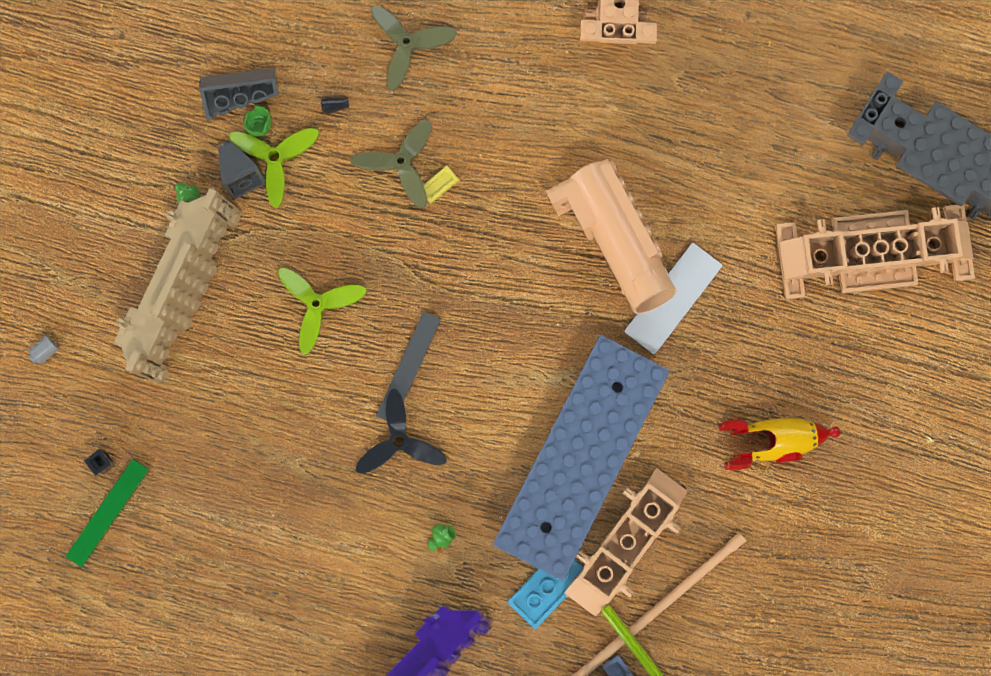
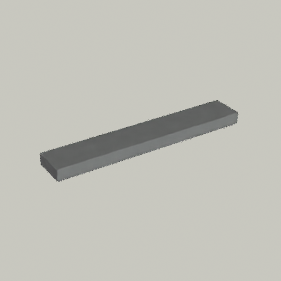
M423 312L376 417L387 421L386 402L387 396L392 389L398 390L403 398V402L405 401L441 319Z

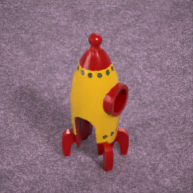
M737 418L719 424V431L731 430L730 436L763 432L769 438V447L766 451L734 455L735 461L724 463L725 470L747 469L752 465L753 461H776V463L803 460L802 455L820 446L829 436L837 438L841 434L840 429L836 426L829 430L820 424L799 418H778L748 425L744 419Z

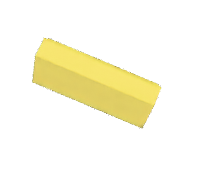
M445 166L423 185L427 201L430 205L459 181L458 177L448 166Z

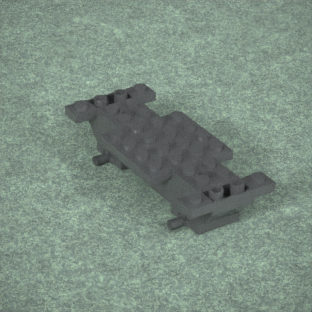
M887 71L846 136L862 146L867 140L872 142L876 149L871 157L875 160L879 159L882 152L890 153L896 158L900 156L901 158L896 167L959 206H963L966 201L969 202L973 209L968 217L972 220L976 219L979 212H985L991 216V135L937 101L933 104L927 116H924L894 97L903 80ZM895 121H899L902 128H898L895 125Z

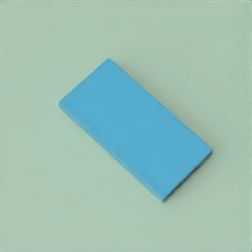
M574 559L564 581L538 569L507 603L536 630L568 596L564 592L583 567Z

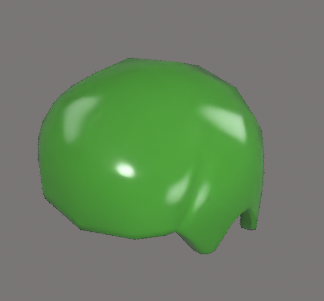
M255 106L252 112H247L244 121L245 130L252 136L267 134L273 125L271 114L262 106Z

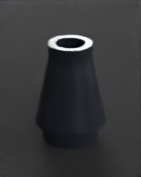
M325 96V98H321L323 114L327 113L329 115L349 108L348 97Z

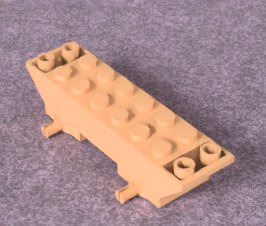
M657 468L637 494L628 487L625 489L626 491L623 494L632 501L592 556H587L581 550L579 551L580 555L577 554L576 556L585 565L564 593L595 617L618 592L622 591L629 598L632 596L630 593L633 594L635 591L625 585L627 578L662 530L668 527L677 534L678 530L681 529L672 520L688 491Z

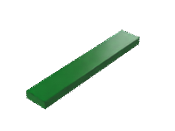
M135 459L131 460L65 556L80 567L85 565L150 469Z

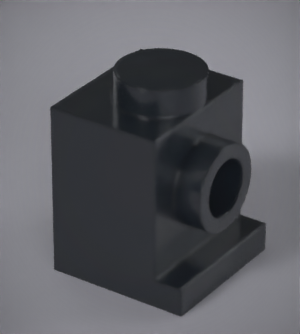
M98 449L84 460L95 476L105 474L116 466L104 449Z

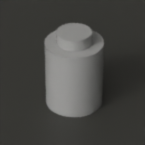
M45 335L28 350L30 353L28 357L35 364H43L59 350V347L48 335Z

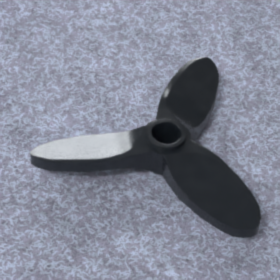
M392 389L389 392L386 402V417L391 436L389 439L372 447L360 458L356 465V472H370L383 465L396 451L400 450L428 464L443 465L447 462L445 455L436 447L422 440L407 436L405 433V406L401 394L396 389ZM395 436H402L404 438L403 445H395L393 438Z

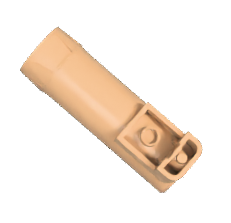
M608 159L585 165L573 173L569 179L546 190L558 216L572 209L588 241L595 238L619 283L622 293L626 296L635 314L654 310L674 297L677 290L667 273V269L661 262L660 258L663 257L658 243L654 241L650 228L647 224L645 225L643 216L639 208H636L635 201L631 193L627 191L626 185L622 177L619 176L613 160L609 162Z

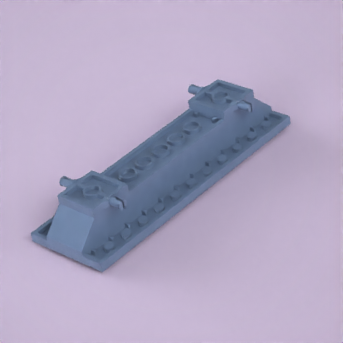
M600 335L492 545L564 581L670 370Z

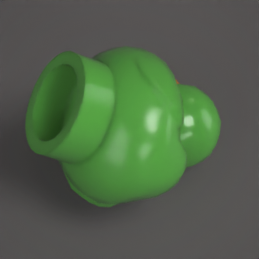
M178 183L174 188L173 195L176 196L178 203L181 200L189 203L200 198V191L195 185L186 186L184 183Z
M436 524L431 529L433 538L428 541L427 545L429 550L441 552V548H447L452 540L456 538L454 528L451 525Z

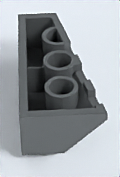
M275 67L200 77L199 90L207 121L220 114H228L229 111L236 108H244L247 104L258 103L277 96L278 79Z

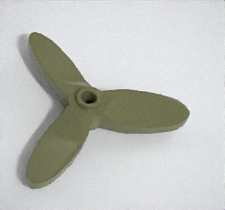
M373 6L371 9L372 16L379 28L398 44L388 70L387 85L390 91L396 90L403 82L409 68L411 53L414 50L437 48L448 44L456 37V31L451 27L445 26L425 28L413 34L407 33L401 23L387 10L379 6Z
M429 120L419 122L406 136L400 151L396 154L380 152L359 153L352 156L350 162L355 167L366 170H395L399 173L401 184L410 200L417 207L425 208L427 204L426 192L419 175L411 166V161L418 156L427 143L431 133V123Z

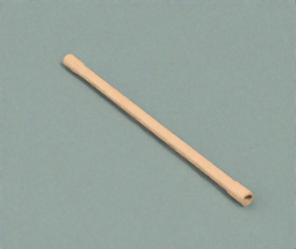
M738 532L724 547L628 628L631 634L635 636L729 554L746 542L745 538ZM618 636L571 676H588L621 648L625 642Z

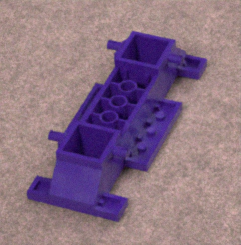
M442 605L432 616H427V619L425 618V624L415 633L420 641L386 676H447L451 671L449 669L451 667L450 663L454 664L461 657L460 652L474 644L476 636L487 634L492 628L490 626L492 621L478 610H451L449 607Z

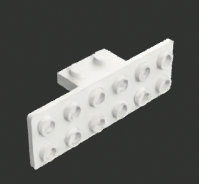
M692 243L668 273L677 290L674 297L654 310L637 314L624 332L654 355L722 268V264Z

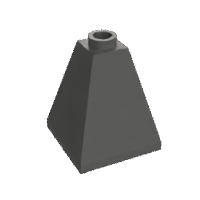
M233 142L221 144L220 148H218L221 182L232 200L266 184L257 165Z

